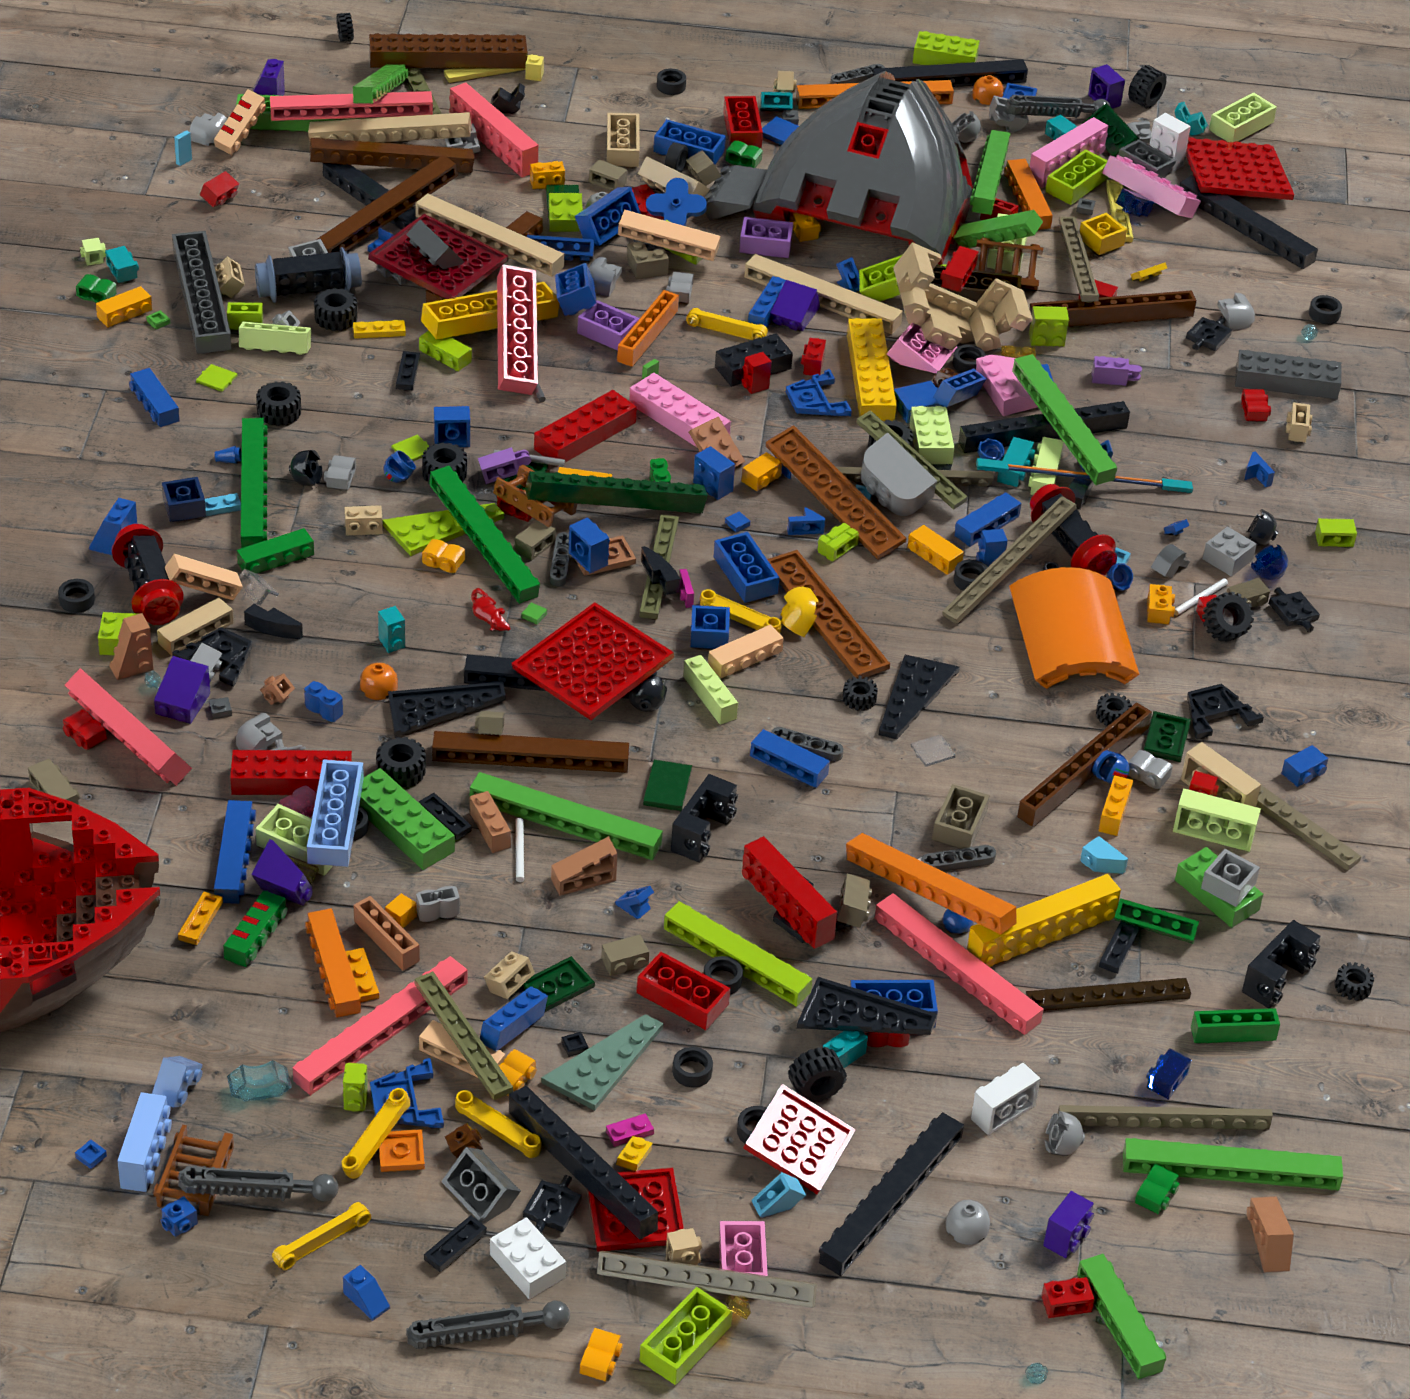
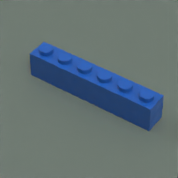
M228 800L214 885V895L222 896L223 903L240 904V897L245 894V883H243V880H247V868H245V865L249 866L250 859L247 851H251L252 839L249 838L254 835V824L252 822L256 821V810H253L252 801Z

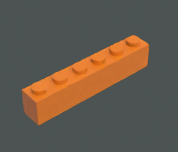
M1026 159L1007 160L1006 167H1004V175L1008 178L1009 186L1012 187L1013 194L1016 195L1022 212L1035 210L1043 221L1038 230L1051 229L1053 215Z
M666 290L661 292L618 344L617 362L634 366L678 312L679 295Z
M332 908L309 912L308 921L305 922V929L307 934H311V937H309L311 949L316 951L314 952L316 964H320V978L325 980L323 982L325 994L330 996L328 998L330 1010H334L336 1018L361 1013V999Z

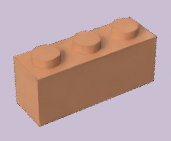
M489 791L470 796V814L491 852L494 853L511 848V830Z

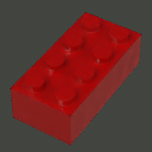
M724 96L723 114L729 146L733 141H741L748 146L753 145L762 148L763 131L756 96Z
M661 951L637 977V994L704 1030H707L729 1005V987Z

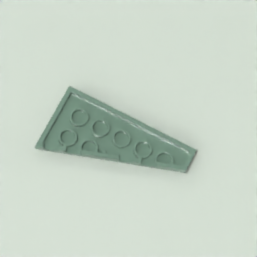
M645 1014L541 1077V1083L595 1111L663 1029V1023Z

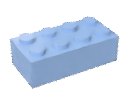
M140 1093L118 1158L121 1189L147 1192L149 1184H153L155 1177L154 1168L159 1166V1153L161 1149L164 1150L165 1135L166 1132H170L172 1120L169 1119L170 1106L167 1105V1096Z

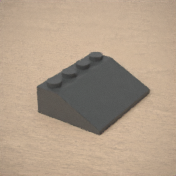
M738 165L722 168L720 171L721 177L715 180L714 184L709 188L710 190L707 195L704 196L707 202L705 213L709 220L749 209L757 197L767 169Z

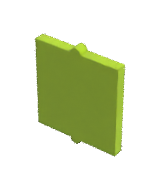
M211 364L205 371H202V374L196 379V383L223 392L229 385H232V381L238 375L235 372Z
M418 434L391 445L395 452L398 450L404 452L412 461L422 458L423 452L429 447L427 441H424Z

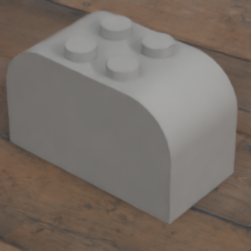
M886 433L871 445L864 454L861 481L867 491L872 495L874 494L880 504L887 507L894 514L900 516L911 515L934 497L937 480L889 433Z

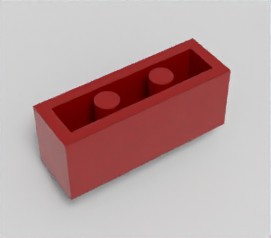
M959 246L958 250L953 252L951 261L947 262L946 270H943L941 273L942 287L961 292L977 265L979 251Z

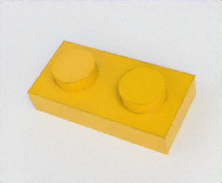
M1164 262L1130 274L1132 281L1139 279V281L1149 279L1148 275L1150 274L1153 277L1160 275L1162 270L1167 269V265Z
M632 1136L617 1157L616 1165L636 1172L652 1150L653 1143L643 1138Z

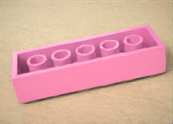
M1093 117L1031 154L1030 169L1040 188L1046 187L1048 175L1085 149L1096 155L1102 154L1106 148L1108 125Z
M1119 155L1109 157L1102 174L1179 216L1193 218L1201 202L1196 199L1197 195L1183 191L1184 188L1171 184V181L1166 178L1158 177V174L1153 171L1145 170V167L1140 164L1132 163L1133 160Z
M655 373L630 387L629 401L637 406L639 411L695 447L697 446L688 432L718 416L730 435V420Z

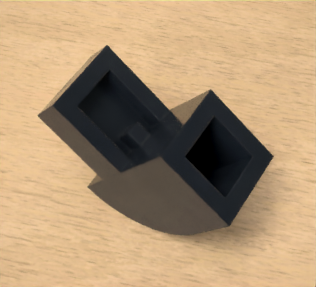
M519 83L512 93L500 87L491 97V104L501 113L513 114L519 111L521 101L525 97V86Z

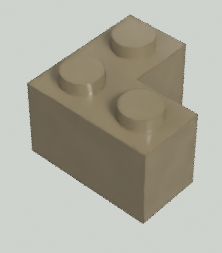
M644 242L627 244V262L636 279L668 275L669 258L664 249L648 251Z

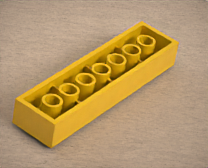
M545 282L536 283L537 321L558 317L559 302L557 296ZM497 290L456 297L455 299L423 303L421 322L436 340L498 328Z
M877 318L848 319L847 341L859 417L871 410L882 421H893L896 414V399L889 357L887 355L883 321Z
M1108 874L1017 908V923L1001 935L980 924L970 927L967 950L987 966L992 967L1002 961H1008L1012 957L1025 954L1038 947H1043L1053 941L1061 940L1063 937L1076 934L1089 927H1094L1104 921L1112 920L1118 907L1121 889Z

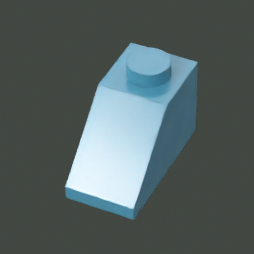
M1098 836L1082 848L1080 861L1094 872L1123 874L1126 872L1128 858Z
M781 1172L751 1201L759 1216L763 1218L792 1209L806 1194L797 1178Z

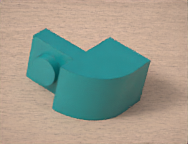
M1185 102L1178 103L1174 111L1175 117L1191 126L1189 135L1193 136L1204 133L1208 124L1203 113L1190 114Z

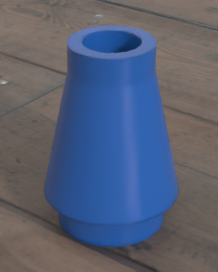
M233 446L215 451L214 454L216 462L237 464L242 461L240 447Z

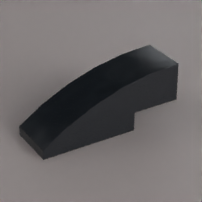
M1075 477L1068 487L1075 494V504L1079 510L1085 504L1094 485L1091 479Z
M645 546L641 547V562L652 584L660 583L665 595L679 593L681 578L676 570L653 550Z
M254 603L244 611L245 625L256 631L282 638H303L302 623L274 607L267 611Z

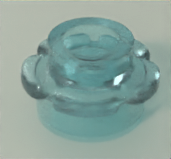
M1308 324L1303 327L1301 334L1305 339L1312 340L1317 337L1318 331L1314 325Z
M152 670L150 673L147 672L145 674L144 681L148 687H155L157 689L162 679Z
M1033 1363L1026 1368L1025 1373L1031 1383L1041 1384L1047 1378L1048 1369L1046 1366H1042L1041 1363Z

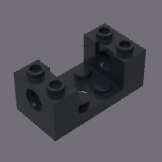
M711 774L707 775L672 823L671 852L696 862H700L704 856L708 855L710 851L708 841L712 832L710 831V822L705 821V819L708 817L726 825L730 818L733 819L737 812L735 804L738 799L736 784Z
M1292 920L1248 965L1242 993L1268 1009L1274 1003L1278 1004L1283 997L1282 989L1287 982L1285 979L1287 970L1281 966L1284 963L1301 974H1304L1308 969L1311 970L1317 962L1315 956L1320 949L1319 941L1321 936L1297 921Z

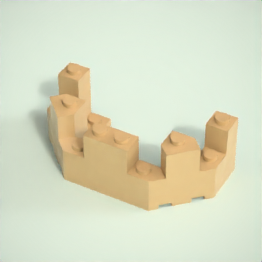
M913 242L893 267L908 324L914 323L921 326L925 340L953 351L958 343L964 344L975 341V345L984 352L1000 348L1001 343L998 334L1008 332L1012 327L1023 332L1033 320L1024 291L999 279H995L977 303L931 284L935 278L933 269L941 260V255Z

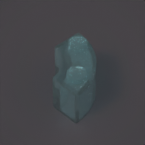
M273 1060L260 1066L242 1064L227 1076L231 1096L242 1101L280 1097L284 1092L292 1088L288 1069Z

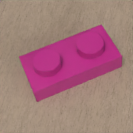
M679 569V577L681 578L680 598L681 601H684L686 608H690L694 605V591L687 569Z
M645 1113L606 1125V1133L613 1146L616 1147L628 1143L632 1136L644 1138L654 1135V1128Z

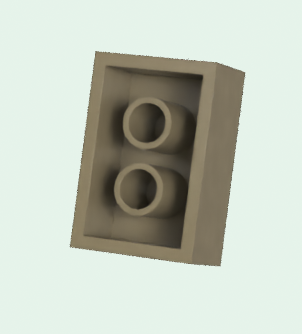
M952 784L934 823L932 840L961 849L972 847L986 816L990 795Z

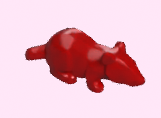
M474 589L471 594L474 616L490 624L491 631H510V625L501 615L505 613V610L503 608L496 609L494 606L496 601L489 597L482 589ZM477 593L482 595V597L477 598Z

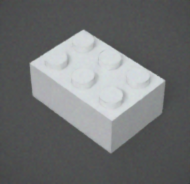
M1164 113L1153 121L1149 145L1176 160L1175 165L1170 170V173H1173L1184 166L1191 126Z
M1024 1063L1010 1068L1004 1075L997 1076L991 1083L981 1086L976 1090L971 1120L987 1135H990L1036 1105L1040 1078Z
M527 1217L490 1238L491 1257L528 1299L533 1298L566 1278L565 1259Z

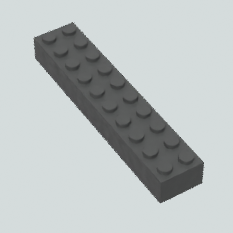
M206 231L172 234L173 253L196 353L231 350L230 329Z

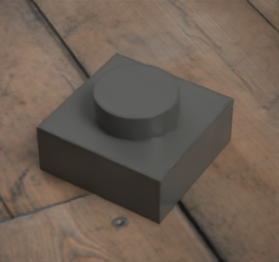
M782 110V119L798 125V110Z
M1080 198L1076 212L1092 215L1096 201Z
M228 697L209 700L213 719L232 716Z

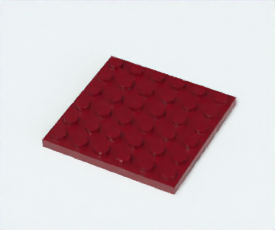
M423 214L370 252L368 259L416 283L418 286L430 290L434 294H438L445 299H455L456 297L463 296L506 263L508 255ZM421 220L465 262L462 265L442 269L439 265L435 267L429 261V256L424 257L419 252L421 249L419 246L416 249L409 242L411 239L406 234Z

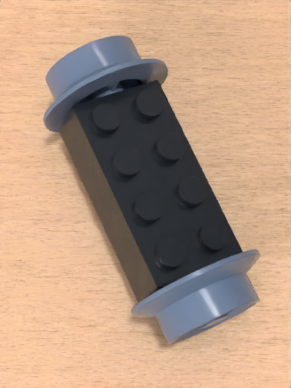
M343 247L340 248V252L275 258L273 263L271 256L268 255L266 262L255 263L259 298L270 297L273 303H276V296L321 292L333 288L343 289V287L345 291H350L351 288L361 287L362 285L358 253L347 254Z

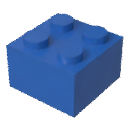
M469 406L434 407V444L452 443V445L456 444L459 447H470Z
M711 446L697 453L694 461L693 483L704 485L706 492L717 500L733 492L735 463Z
M588 517L569 525V554L590 574L608 566L610 542L608 535L602 532Z
M692 605L690 647L716 649L727 644L729 641L730 607Z

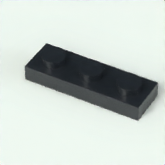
M403 351L396 389L414 390L420 361L419 352Z
M432 793L419 801L428 812L455 835V840L472 831V825L437 794Z
M1120 921L1100 960L1099 967L1118 974L1139 934L1140 928Z
M470 1215L424 1254V1260L441 1272L485 1235L487 1227Z

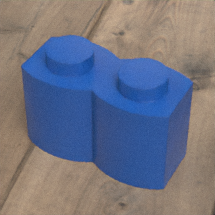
M316 681L311 682L304 688L305 706L308 710L320 714L322 718L330 722H335L343 715V698L339 693L328 690L325 685Z

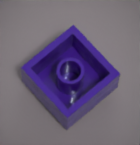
M1107 64L1093 68L1088 96L1094 101L1098 99L1106 100L1112 109L1120 107L1125 79Z
M1070 1191L1048 1219L1043 1246L1065 1259L1071 1252L1075 1253L1080 1245V1240L1086 1238L1091 1231L1089 1224L1094 1217V1213H1092L1094 1203Z

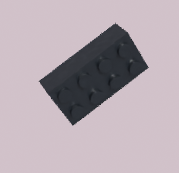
M776 333L717 350L715 368L732 387L742 384L745 357L764 352L772 361L770 375L792 369L793 352Z

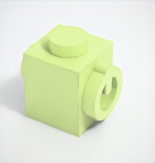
M99 238L82 240L83 247H80L81 257L85 258L87 266L104 263L103 258L106 257L105 244L100 243Z

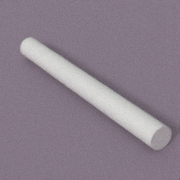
M1223 578L1175 608L1174 615L1178 616L1197 604L1199 597L1209 596L1228 584V581Z
M517 818L515 821L516 881L523 882L524 824L522 818Z

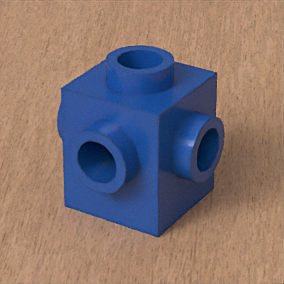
M185 1196L167 1204L161 1209V1224L166 1231H170L175 1237L189 1231L190 1228L198 1224L197 1210Z

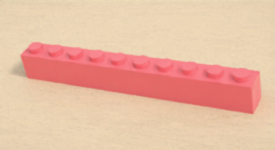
M431 91L387 93L373 104L353 103V94L270 96L271 121L433 115V101Z
M894 893L876 905L874 919L879 924L885 926L893 935L903 940L909 947L921 954L924 959L935 965L938 970L944 972L954 982L966 989L969 994L980 1000L983 1005L989 1007L1000 1018L1011 1024L1014 1029L1025 1035L1041 1023L1044 1010L1042 1007Z
M451 956L444 961H440L430 971L422 974L425 975L433 971L449 995H452L468 983V969ZM414 982L409 983L399 993L392 995L389 1000L382 1005H378L366 1016H362L355 1024L345 1028L342 1033L335 1038H331L321 1048L314 1050L307 1058L297 1062L292 1067L293 1081L311 1096L343 1073L346 1063H357L431 1010Z

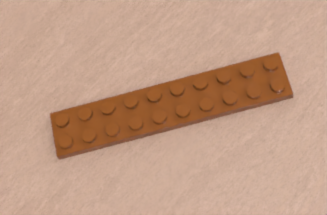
M794 425L766 441V447L841 523H846L850 528L858 531V541L877 560L906 542V537Z
M798 550L767 559L779 576V584L786 592L797 587H807L813 591L819 601L814 613L817 617L813 626L856 679H858V676H862L863 679L890 669V662Z

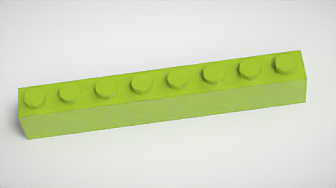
M679 901L664 915V929L712 958L726 956L737 960L742 967L743 976L797 1007L811 993L813 979L807 974L800 972L790 964L776 958L773 954L764 951L756 944L745 940L740 935L714 922L690 906Z

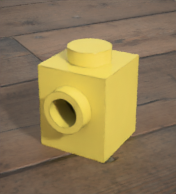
M528 55L525 79L541 81L544 73V57Z

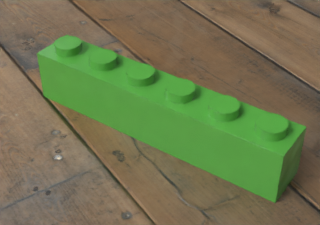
M1035 210L967 223L961 225L954 236V240L958 246L970 249L975 248L977 240L981 238H988L994 242H1004L1034 236L1043 221Z
M1104 1254L1081 1260L1077 1276L1079 1278L1087 1277L1094 1296V1305L1137 1378L1141 1379L1163 1372L1166 1354L1156 1343L1155 1335L1151 1330L1149 1331L1143 1315L1137 1311L1133 1298L1130 1295L1128 1296L1124 1289L1123 1281L1114 1272L1112 1263L1106 1259Z

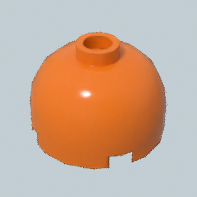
M991 75L979 78L973 87V99L975 101L976 99L980 100L979 103L990 105L993 96H1003L1004 89L1001 81Z
M370 664L361 673L360 690L365 693L367 698L373 700L386 699L388 691L398 690L397 674L388 664Z

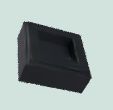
M582 1032L561 1037V1043L568 1057L581 1054L589 1049Z

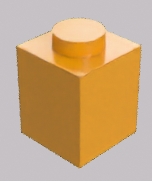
M401 893L385 906V911L404 928L417 917V903Z

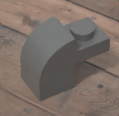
M1170 544L1161 550L1151 568L1165 577L1173 578L1178 567L1187 568L1190 561L1185 559L1187 553Z

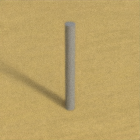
M529 455L531 462L561 467L565 465V460Z

